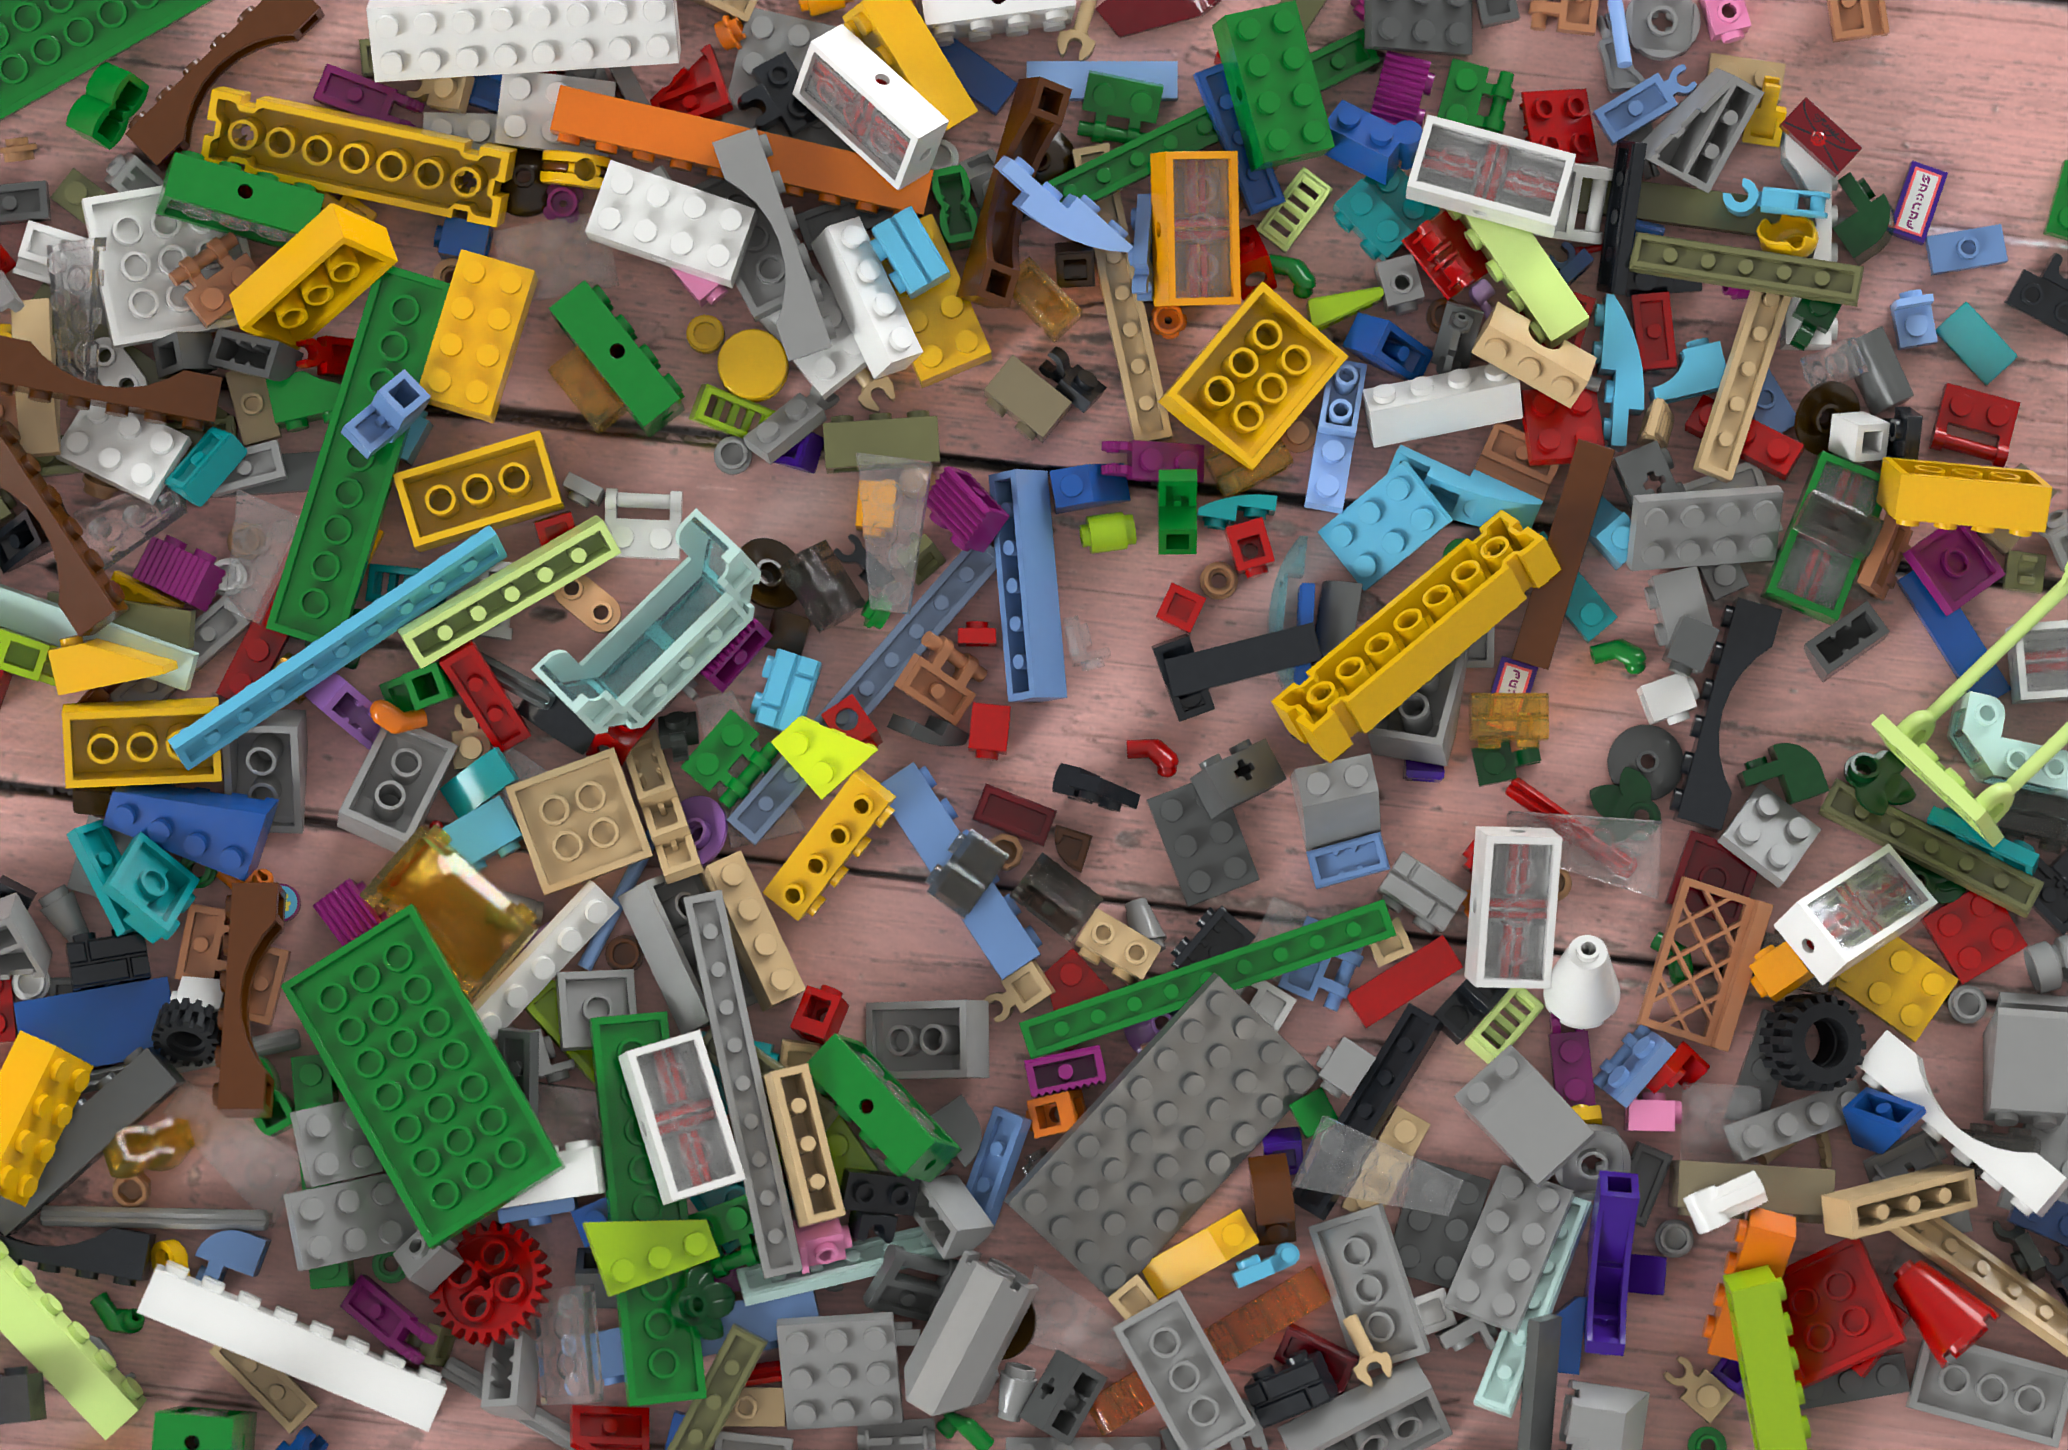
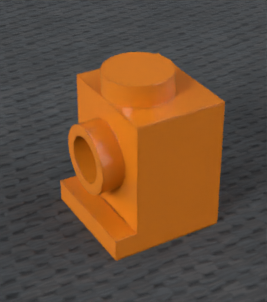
M1071 1090L1026 1101L1028 1109L1026 1110L1025 1117L1032 1120L1029 1130L1033 1132L1035 1139L1065 1133L1086 1111L1082 1090ZM1056 1108L1058 1109L1060 1121L1054 1115Z

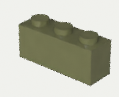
M929 411L907 412V418L893 419L891 413H874L869 415V420L854 421V416L840 415L831 417L830 423H823L827 474L905 469L907 465L915 464L925 467L941 466L937 416H930Z

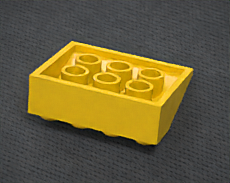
M1262 281L1251 291L1158 402L1186 427L1250 470H1253L1349 356Z

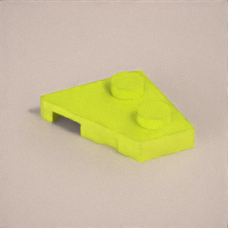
M799 716L771 741L821 800L828 796L878 751L875 745L856 740L834 728H827L805 716Z

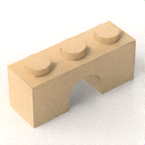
M1497 302L1480 328L1471 353L1571 409L1588 384L1597 357L1565 339L1558 349H1549L1540 345L1529 333L1531 320Z

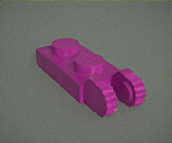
M326 64L313 96L314 101L343 112L413 127L416 126L412 122L390 115L394 103L414 113H422L425 107L422 102L400 94L397 89L331 64Z
M1131 440L1129 442L1102 441L1101 451L1107 453H1127V465H1119L1117 463L1102 465V475L1127 477V480L1158 482L1159 470L1197 469V484L1204 483V445Z
M1549 1012L1551 1034L1548 1035L1554 1089L1570 1107L1579 1104L1596 1105L1588 1030L1574 1028L1575 1032L1561 1033L1560 1019L1552 1012L1551 1014Z
M360 1274L340 1305L342 1309L389 1349L396 1350L414 1364L420 1365L425 1357L417 1348L405 1342L409 1333L412 1332L419 1340L433 1345L438 1338L430 1328L418 1321L419 1318L368 1275Z

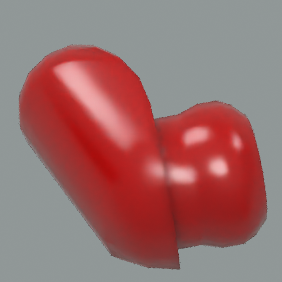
M1127 740V759L1149 758L1157 766V773L1161 777H1172L1176 774V765L1179 763L1177 754L1162 740Z

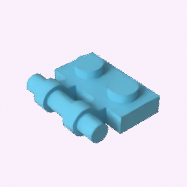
M1281 1243L1276 1247L1274 1255L1260 1260L1259 1255L1255 1254L1236 1262L1238 1270L1231 1272L1236 1287H1244L1293 1266L1299 1260V1250L1294 1244Z

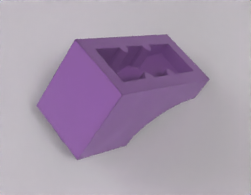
M337 672L306 692L304 696L368 750L371 749L381 726L372 720L370 707L373 703Z

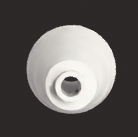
M1582 935L1571 942L1552 968L1551 989H1543L1545 1006L1550 1014L1552 1012L1560 1019V1023L1565 1026L1581 1030L1596 1028L1604 1024V1020L1611 1015L1613 1016L1617 1011L1621 994L1619 982L1606 945L1601 939L1592 935Z

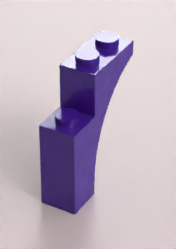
M1599 1170L1587 1239L1588 1271L1583 1297H1587L1584 1321L1585 1353L1624 1356L1630 1262L1640 1200L1638 1174Z

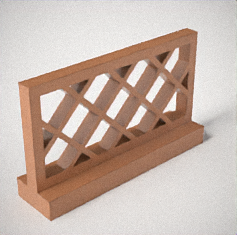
M1682 876L1636 1023L1728 1052L1750 984V978L1753 974L1749 965L1756 961L1754 956L1760 951L1774 905ZM1689 887L1701 890L1708 903V906L1692 915L1685 903ZM1711 894L1722 898L1714 902ZM1730 900L1743 904L1739 919L1726 926L1717 907ZM1712 911L1720 930L1703 939L1694 920ZM1683 912L1685 918L1679 921L1681 913ZM1689 924L1697 942L1679 951L1673 939L1676 929ZM1733 929H1735V932H1734V935H1733V938H1732V936H1731V934H1730V931L1733 930ZM1724 935L1730 948L1727 957L1715 963L1706 944ZM1671 948L1674 955L1668 957ZM1701 948L1709 966L1691 975L1683 956ZM1677 960L1686 979L1668 988L1662 977L1664 967ZM1724 965L1723 971H1722V974H1721L1718 968H1720L1721 966ZM1713 972L1718 982L1716 993L1703 999L1695 980ZM1689 984L1698 1003L1680 1012L1671 993ZM1660 985L1662 992L1656 994ZM1666 997L1674 1016L1661 1023L1649 1019L1653 1003ZM1713 1002L1709 1011L1707 1005ZM1700 1008L1707 1020L1702 1036L1691 1033L1683 1019ZM1678 1021L1681 1029L1669 1025Z

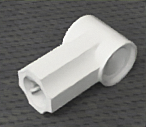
M1754 1170L1717 1187L1712 1185L1683 1198L1699 1235L1730 1222L1731 1217L1749 1211L1768 1201L1761 1180Z

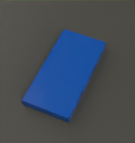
M167 976L14 1002L18 1034L21 1030L63 1049L94 1067L122 1063L129 1054L140 1046L144 1050L154 1047V1041H151V1036L162 1005L166 1002L170 1005L171 991Z

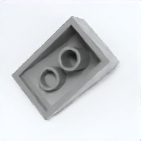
M1469 648L1406 699L1402 705L1382 719L1372 730L1368 731L1367 735L1373 755L1448 766L1457 731Z
M280 709L222 748L225 794L231 795L234 792L247 794L249 798L264 800L266 797L280 799L269 833L302 834L304 831L308 753L306 710Z
M381 727L338 812L337 827L407 858L426 821L458 745L421 728L400 734H392Z
M937 1000L866 1003V1047L896 1079L989 1078V1001Z
M1511 1044L1454 1095L1468 1117L1539 1188L1596 1136L1582 1118Z

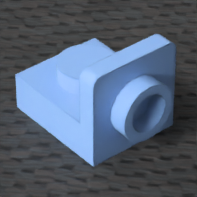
M1920 289L1900 293V299L1895 300L1890 305L1898 350L1936 344L1938 340L1931 304L1934 302L1933 294L1922 295V290Z

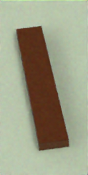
M1581 439L1577 441L1547 540L1562 570L1539 589H1532L1511 658L1513 660L1549 670L1616 451L1615 449Z

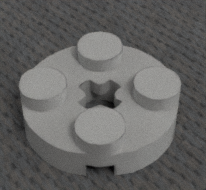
M1631 0L1625 11L1631 49L1651 60L1667 61L1684 55L1696 40L1700 30V12L1696 3H1693L1692 0ZM1659 13H1665L1666 20L1672 21V27H1666L1664 32L1658 31L1657 26L1652 25V19H1657Z
M1587 1124L1596 1136L1555 1173V1176L1562 1187L1564 1186L1574 1191L1575 1197L1584 1200H1594L1599 1170L1630 1173L1631 1156L1626 1142L1614 1127ZM1590 1155L1602 1158V1161L1595 1163L1594 1169H1588L1587 1164L1582 1163Z

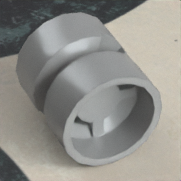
M2068 934L2056 937L2053 945L2043 941L2024 947V960L2027 972L2038 994L2041 995L2060 989L2064 981L2068 983Z

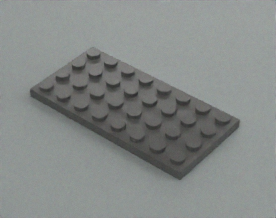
M1213 973L1012 1190L1004 1201L1101 1292L1109 1297L1148 1265L1151 1259L1159 1253L1290 1110L1288 1105L1300 1099L1320 1078L1318 1076L1319 1072L1219 975Z

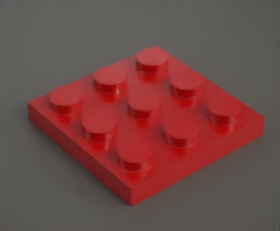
M1862 1237L1857 1239L1846 1238L1786 1266L1782 1280L1787 1300L1781 1301L1783 1313L1788 1312L1791 1320L1793 1335L1787 1336L1789 1347L1793 1346L1795 1348L1799 1369L1793 1372L1796 1381H1800L1803 1389L1908 1341Z

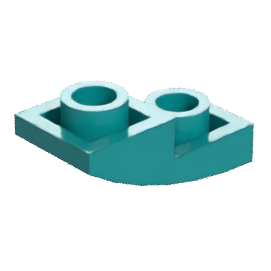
M1250 494L1223 498L1199 507L1197 520L1204 521V527L1217 530H1225L1227 524L1234 525L1237 511H1244L1243 517L1248 519L1262 517L1263 520H1266L1267 515L1274 516L1278 496Z
M494 747L458 773L439 790L459 819L492 800V797L503 791L506 786L516 782L519 778L499 747Z

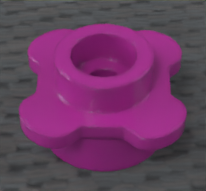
M549 185L547 188V194L549 195L547 206L543 209L544 216L551 221L559 218L566 220L569 224L578 222L580 219L578 208L580 201L584 198L583 191L578 187L569 189L560 185ZM562 200L567 201V205L565 207L560 206V202Z

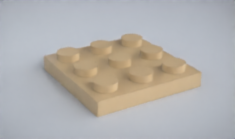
M614 747L505 787L544 896L654 857Z

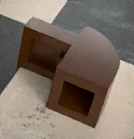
M1286 1153L1248 1157L1256 1233L1260 1241L1258 1246L1296 1242L1295 1206Z

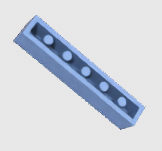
M1013 469L988 475L990 496L1010 515L994 538L1008 702L1041 703L1067 698L1048 471Z
M912 762L882 782L881 785L896 796V799L890 805L895 810L892 815L1001 980H1004L1030 961L1040 957L1041 954L1037 948L1043 945L1031 925L1024 929L1016 916L1021 913V910L1012 896L1008 893L1003 897L995 886L1000 881V878L988 861L982 865L974 854L979 847L969 831L966 829L960 833L953 820L958 815L946 797L939 801L931 789L937 783L926 766L918 769L915 763Z
M815 1290L745 1306L743 1299L735 1301L733 1310L727 1316L720 1318L723 1324L724 1336L716 1340H706L701 1337L702 1355L718 1354L734 1323L766 1339L768 1343L763 1351L778 1348L777 1319L820 1316ZM616 1327L584 1335L594 1381L603 1379L604 1386L625 1382L620 1328Z

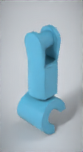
M1746 178L1742 180L1743 190L1748 194L1746 201L1736 202L1730 193H1723L1725 206L1734 216L1747 217L1754 213L1758 207H1761L1760 212L1815 219L1828 218V213L1824 212L1826 200L1830 199L1831 195L1819 191L1765 186L1763 191L1760 192L1755 184ZM1800 197L1811 198L1809 210L1798 209Z

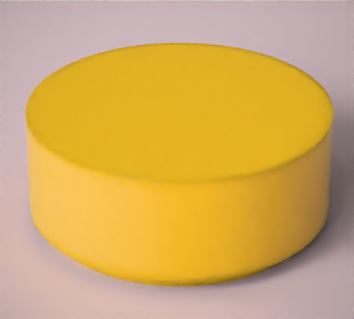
M699 315L688 324L686 337L693 350L701 354H711L722 346L725 332L721 322L714 316Z

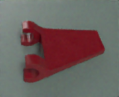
M1104 0L1095 10L1119 38L1202 17L1222 0Z

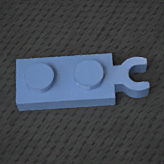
M1685 65L1675 67L1668 80L1663 81L1660 74L1656 73L1593 111L1592 115L1612 146L1617 144L1618 140L1627 138L1678 106L1674 98L1675 95L1687 96L1696 88L1697 84L1695 81L1687 86H1682L1677 82V77L1687 69Z
M1151 193L1138 194L1137 208H1132L1131 226L1135 231L1134 243H1130L1133 248L1128 253L1129 264L1135 268L1132 279V293L1137 294V301H1153Z

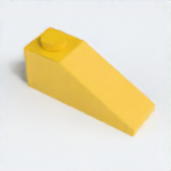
M74 635L59 639L61 646L48 650L58 696L162 675L178 669L177 661L99 638L84 641L83 636Z
M1238 1208L1152 1258L1142 1270V1273L1157 1299H1160L1260 1241L1242 1210Z

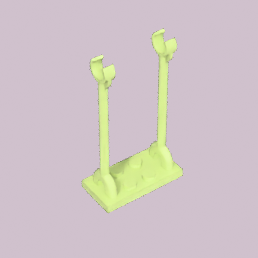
M2068 562L2061 580L1926 710L1913 712L1897 726L1883 713L1871 724L1888 749L1993 848L2004 838L1996 824L2012 806L2014 794L2068 743V721L2005 782L1996 783L1988 787L1975 799L1973 793L1965 786V781L1951 767L1946 769L1938 761L1939 757L1925 743L1933 734L1936 721L2068 594Z

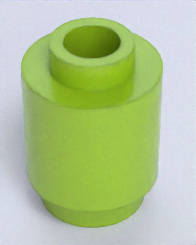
M1123 512L1086 516L1085 524L1079 525L1082 547H1089L1091 554L1125 550L1128 548V545L1136 544V528L1132 514L1124 515Z

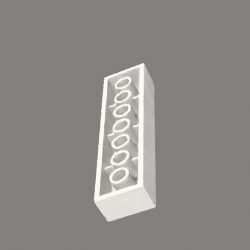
M369 0L366 8L375 82L679 63L681 54L677 0Z
M168 1260L166 1266L158 1263L137 1313L429 1432L447 1390L446 1381L441 1380L443 1377L441 1372L422 1364L416 1370L405 1365L406 1358L384 1349L382 1355L370 1351V1343L358 1337L348 1335L346 1340L333 1335L334 1328L319 1321L312 1320L311 1325L297 1321L298 1313L285 1307L276 1305L274 1311L260 1305L262 1300L260 1297L240 1290L238 1296L224 1291L226 1284L212 1277L204 1275L202 1281L188 1276L189 1268Z

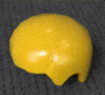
M1781 215V218L1776 223H1770L1768 219L1764 218L1756 229L1762 251L1807 258L1816 249L1819 240L1814 222L1806 217Z

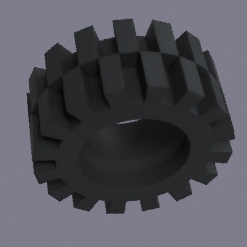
M177 998L172 999L170 1005L167 1002L164 1003L159 1010L151 1036V1041H154V1048L160 1049L159 1054L163 1057L170 1055V1061L176 1063L178 1059L182 1060V1066H189L190 1062H194L196 1067L202 1066L203 1061L207 1065L212 1063L213 1058L215 1059L216 1046L221 1045L222 1030H219L217 1022L218 1012L213 1013L215 1007L210 1004L203 1007L201 1006L203 1001L196 999L195 1004L190 1003L189 998H183L181 1003Z

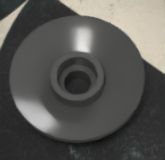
M1653 725L1634 726L1622 732L1613 742L1608 753V772L1614 785L1619 786L1620 776L1624 767H1630L1639 771L1651 784V801L1657 800L1669 794L1679 783L1682 777V773H1679L1683 752L1677 740L1666 730ZM1643 755L1653 757L1654 766L1652 768L1646 769L1641 765V757Z

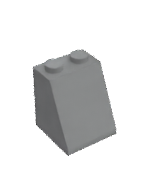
M1371 753L1340 759L1331 763L1326 762L1298 768L1293 771L1290 780L1306 851L1381 832L1379 789Z
M1998 1007L1983 1032V1120L1995 1121L1996 1125L2004 1127L2015 1126L2018 1123L2033 1124L2037 1129H2053L2060 1126L2068 1115V1012Z

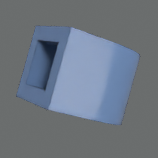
M404 369L377 391L372 403L345 424L341 433L368 460L388 442L392 444L415 422L424 411L431 396Z
M225 1230L211 1235L199 1246L195 1253V1256L209 1261L207 1267L201 1265L195 1279L202 1281L204 1275L223 1282L228 1268L252 1277L258 1276L271 1239L246 1230Z

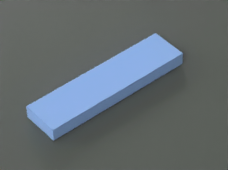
M1027 61L1026 78L1040 76L1072 89L1069 101H1083L1089 70L1162 84L1164 88L1161 101L1178 100V61Z

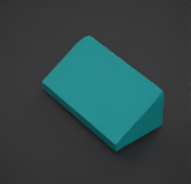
M1968 302L1962 304L1936 328V334L1985 386L2018 357Z
M211 427L167 477L164 484L192 504L201 507L242 461L248 451L232 433Z

